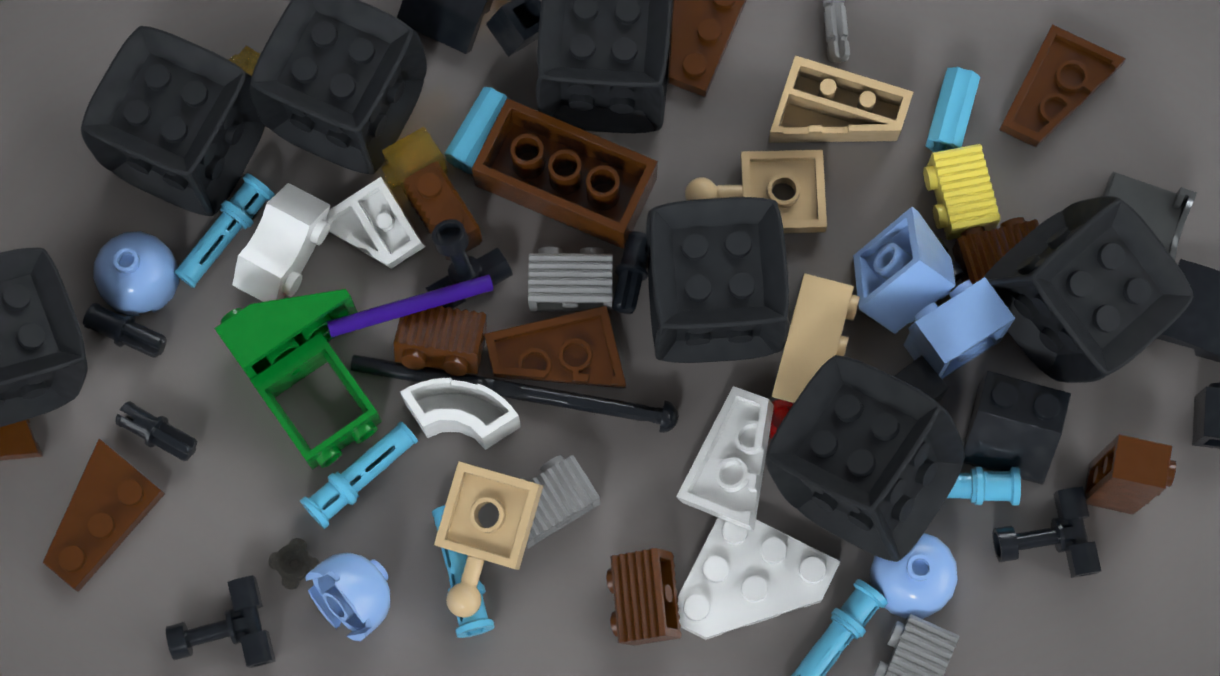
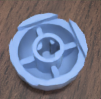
M141 231L124 232L111 238L99 250L94 261L93 278L100 296L115 311L125 315L140 316L139 313H146L151 310L154 313L162 309L174 297L179 285V277L174 273L178 265L172 251L157 237Z
M923 533L909 553L898 562L874 556L870 568L871 586L887 599L888 604L885 609L891 614L905 619L910 614L924 619L940 611L952 598L958 582L957 563L950 549L937 537L927 533Z
M353 553L335 554L322 561L305 576L306 581L312 580L314 583L308 592L318 610L336 629L340 627L341 622L352 632L346 637L351 640L361 642L382 623L390 608V589L387 583L388 574L385 568L374 559L369 561L365 557Z

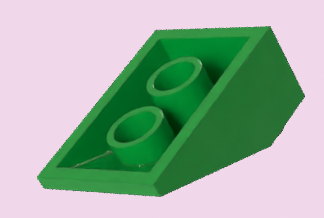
M341 289L253 303L244 309L236 308L228 312L221 319V324L214 329L251 380L320 332L327 342L331 341L335 337L331 338L326 321L357 313V309L348 291Z

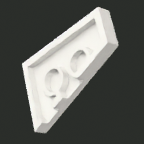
M735 386L732 387L676 496L682 503L754 531L774 405L768 398Z

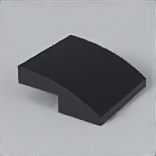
M403 0L397 18L411 29L467 54L472 51L483 16L490 11L493 0Z
M1180 259L1178 266L1188 280L1194 297L1181 316L1157 339L1192 348L1196 356L1220 362V271Z

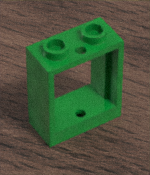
M321 332L250 380L312 470L319 465L321 468H324L337 461L342 456V449L354 441L361 443L369 439L378 430L376 426L382 422L377 410ZM325 363H328L363 414L311 450L275 397Z

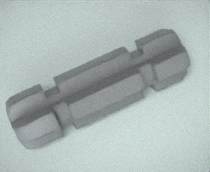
M822 0L823 7L825 8L824 23L826 42H828V60L831 63L846 62L849 59L850 46L849 41H847L849 35L846 7L844 6L845 0Z

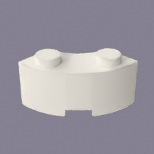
M287 183L266 203L263 216L255 233L238 255L232 285L263 302L283 299L285 295L292 297L302 282L301 272L315 246L322 244L329 233L330 223L326 222L330 204Z
M438 378L419 382L400 391L407 408L427 438L442 432H460L474 438L486 450L521 428L519 415L513 407L499 394L478 383L476 385L469 382L452 380V378Z

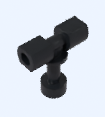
M454 219L445 220L433 229L432 240L437 251L443 256L450 257L452 263L449 265L448 275L426 287L427 292L488 274L494 286L513 275L506 258L498 247L478 259L467 256L465 249L469 244V237L464 225L460 221ZM466 299L458 300L441 306H443L444 308L451 307L452 309H454L455 307L466 302Z
M1083 486L1058 490L1053 494L1058 518L1051 520V528L1015 533L1012 526L993 529V545L999 562L1017 560L1019 558V550L1055 545L1059 553L1066 552L1071 578L1101 572L1095 541L1088 542L1083 519L1089 517V511Z
M246 576L227 582L233 609L226 610V620L189 630L185 622L166 626V639L173 660L192 656L193 646L231 637L233 644H242L248 668L275 662L269 632L262 630L258 608L263 607L255 576Z

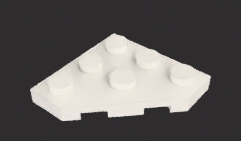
M718 517L677 597L681 628L707 640L743 626L753 625L798 608H805L820 603L841 561L757 519L754 531H751Z

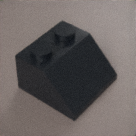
M987 371L978 385L964 442L965 457L963 463L982 467L990 471H1010L1012 467H1019L1021 479L1043 485L1062 435L1071 393Z

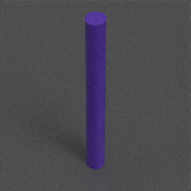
M489 274L329 320L326 321L332 338L493 291V283Z

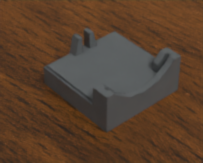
M1113 172L1108 179L1103 196H1115L1130 205L1152 229L1173 259H1176L1179 239L1197 192L1181 187L1177 193H1173Z

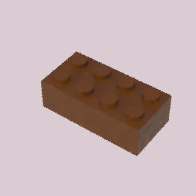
M507 98L472 167L476 187L624 249L628 235L633 231L657 180L658 161Z

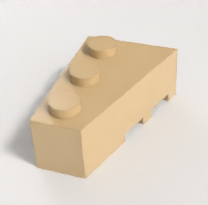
M795 55L770 130L769 143L897 141L913 91Z
M804 273L772 392L773 398L795 403L815 373L830 358L835 355H845L849 337L841 335L845 319L854 320L860 296L852 294L854 286Z

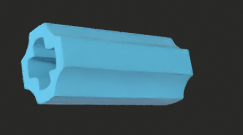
M960 67L947 68L925 145L931 151L938 152L962 147L980 81V76L974 71Z
M483 87L444 153L446 156L445 160L455 168L467 174H473L472 167L508 98L505 94L491 87Z

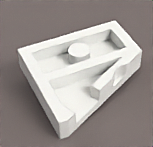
M379 177L331 208L326 222L330 223V233L390 269L426 247L382 177Z

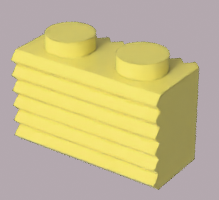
M975 144L933 152L927 164L928 166L923 168V176L927 190H934L937 204L933 205V216L936 227L938 229L944 228L947 240L957 239L961 237L960 234L963 231L973 227L982 226L985 228V231L996 229L1000 222V214L996 205L988 168L986 167L984 153L982 152V145Z

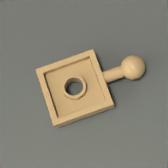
M823 150L741 151V185L716 186L710 179L699 177L693 179L685 190L686 200L730 197H757L775 200L781 213L784 233L826 232L827 229ZM779 183H785L794 189L795 195L786 201L779 200L773 195L772 188Z
M458 461L434 543L435 546L468 555L461 582L454 585L447 594V606L454 615L466 618L474 615L479 610L482 599L477 585L484 561L516 570L520 569L543 485ZM493 503L498 508L499 519L494 526L485 528L479 522V511L485 504Z

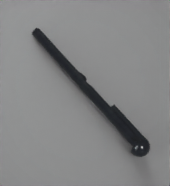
M353 355L351 361V371L418 383L438 378H452V380L469 382L476 385L478 383L504 398L637 421L653 422L660 424V433L672 430L679 418L675 405L666 400L663 408H655L638 403L470 374L453 376L444 370L430 367L413 370L399 362Z

